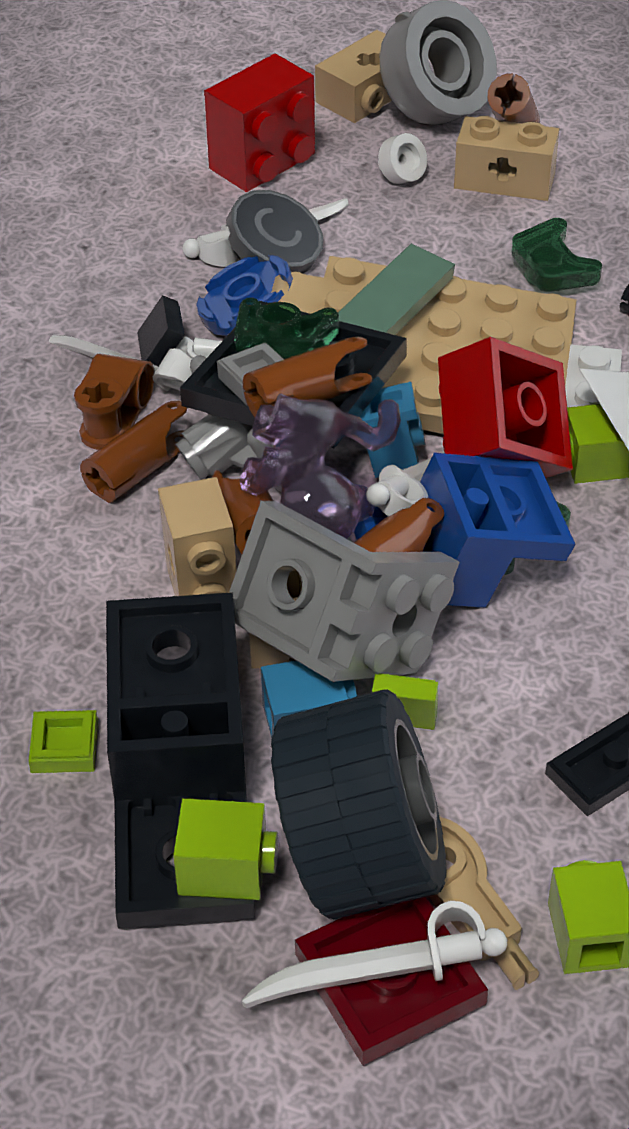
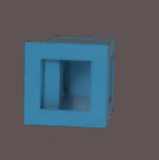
M412 382L381 388L359 417L375 478H379L381 470L389 465H395L404 470L418 464L416 447L426 445L420 416L416 409Z

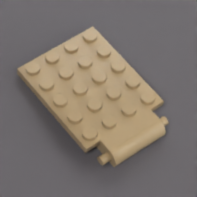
M329 256L324 278L300 272H291L293 280L289 288L288 282L282 280L280 275H277L271 293L275 291L278 293L280 290L284 293V296L275 305L332 319L386 265L359 261L350 257ZM453 276V279L396 334L397 336L407 338V357L382 388L412 382L416 409L419 413L423 430L443 434L438 357L488 337L499 339L562 362L566 386L577 299L566 298L553 293L544 294L521 290L502 284L493 285L465 280Z

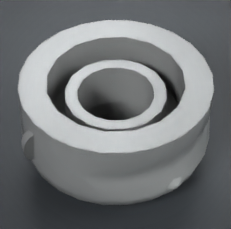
M437 0L411 12L400 13L395 17V23L387 31L381 44L379 58L383 85L397 108L408 118L422 124H445L472 114L482 108L488 101V89L497 76V62L493 43L478 17L468 8L457 2ZM428 59L430 60V62H431L432 65H433V69H434L435 74L433 73V71H432L431 68H430V64H429Z

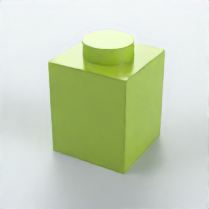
M596 404L567 407L573 470L570 472L574 484L629 478V450L602 406Z
M182 798L173 855L178 895L260 900L263 873L276 872L278 855V832L266 831L265 803Z
M583 860L564 867H554L552 870L548 907L564 974L629 968V888L622 862L597 863Z

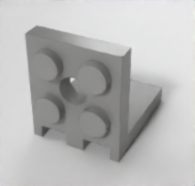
M261 501L229 593L233 592L235 624L332 682L374 678L375 674L379 673L389 675L415 674L431 653L433 646L431 637L441 611L447 606L453 595V579L460 562L442 552H370L277 501ZM294 568L299 572L302 579V591L296 601L291 598L287 589V579L289 573Z

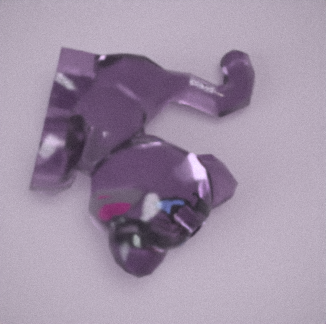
M280 393L277 396L275 406L261 405L256 413L252 436L265 444H272L273 447H265L262 458H247L240 477L241 490L257 496L267 493L271 488L281 486L282 495L280 503L346 539L349 538L355 531L358 522L364 521L373 515L376 506L369 504L366 499V492L368 490L366 486L353 484L346 475L336 468L325 466L324 456L341 435L352 438L373 452L393 444L401 422L399 404L392 399L382 401L378 405V426L371 427L360 417L342 412L331 401L319 399L301 400Z

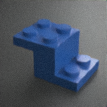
M445 453L433 454L420 483L425 487L428 498L437 501L443 507L444 517L432 528L431 535L423 552H442L460 562L453 579V595L447 605L486 607L513 558L567 561L576 544L538 462ZM356 500L348 517L356 540H358L388 516L379 507L369 504L368 500ZM427 507V508H429L432 512H435V511L433 510V508Z

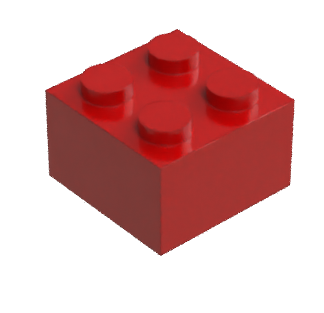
M274 53L204 90L209 169L243 191L248 192L263 183L270 182L278 174L298 163L305 162L310 156L315 154L314 75Z
M493 337L485 338L438 357L439 394L441 398L444 435L443 448L445 454L535 461L539 463L545 478L573 470L562 362Z

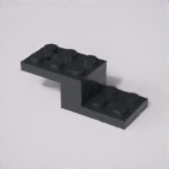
M233 592L106 601L107 755L114 795L115 914L117 927L120 929L255 919L254 900L178 895L175 867L166 862V859L174 853L182 798L247 802ZM168 647H181L188 651L184 656L177 659H164L157 656L161 650Z

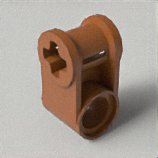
M101 353L95 355L87 374L74 393L76 406L82 411L83 416L79 433L82 442L87 447L99 450L135 424L141 410L146 408L151 399L154 388V367L150 361Z

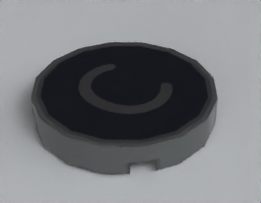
M252 190L238 198L226 218V227L230 231L228 240L232 249L241 259L257 256L260 262L269 261L268 255H274L285 260L292 272L303 274L311 269L323 249V233L317 219L303 204L279 192Z

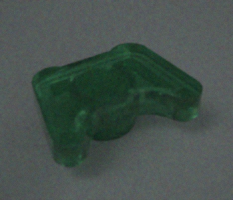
M562 218L549 219L515 234L512 239L511 254L525 271L524 276L526 280L544 292L594 286L601 279L602 263L599 260L579 257L573 254L564 244L567 222Z
M246 298L239 306L234 332L235 349L237 352H241L262 343H267L283 359H287L329 345L339 333V314L335 309L327 307L312 314L301 315L300 309L291 303L273 302L262 306L256 298Z

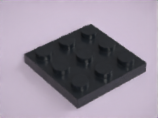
M258 301L181 385V406L334 449L407 357V338ZM362 337L367 340V345L362 349L346 354L338 362L335 368L334 380L355 373H367L372 376V381L365 386L272 421L261 423L253 416L248 405L218 378L217 361L262 343H267L285 360L347 338Z

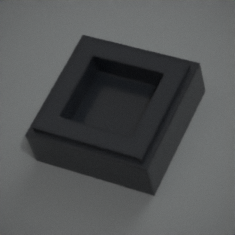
M162 295L138 330L141 360L150 361L153 365L159 367L170 349H176L184 338L185 334L178 301Z

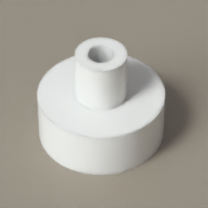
M409 133L390 137L382 143L378 155V166L383 175L392 183L403 184L418 180L424 174L427 167V153L424 145L416 136Z

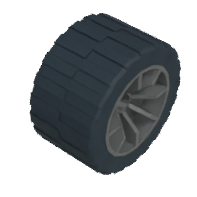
M388 689L281 717L273 729L274 734L271 739V765L276 801L279 807L283 831L289 846L288 849L299 874V879L303 888L307 891L310 901L314 907L319 909V913L328 919L334 920L441 892L445 885L447 869L443 831L436 797L413 724L404 709V705L397 698L396 694Z

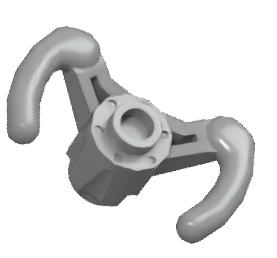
M198 355L193 357L190 362L192 373L206 359L205 356ZM208 414L182 432L184 438L176 443L177 448L200 480L208 475L213 476L216 470L222 473L229 467L235 466L269 479L272 485L280 492H288L294 486L286 470L288 466L267 432L262 428Z

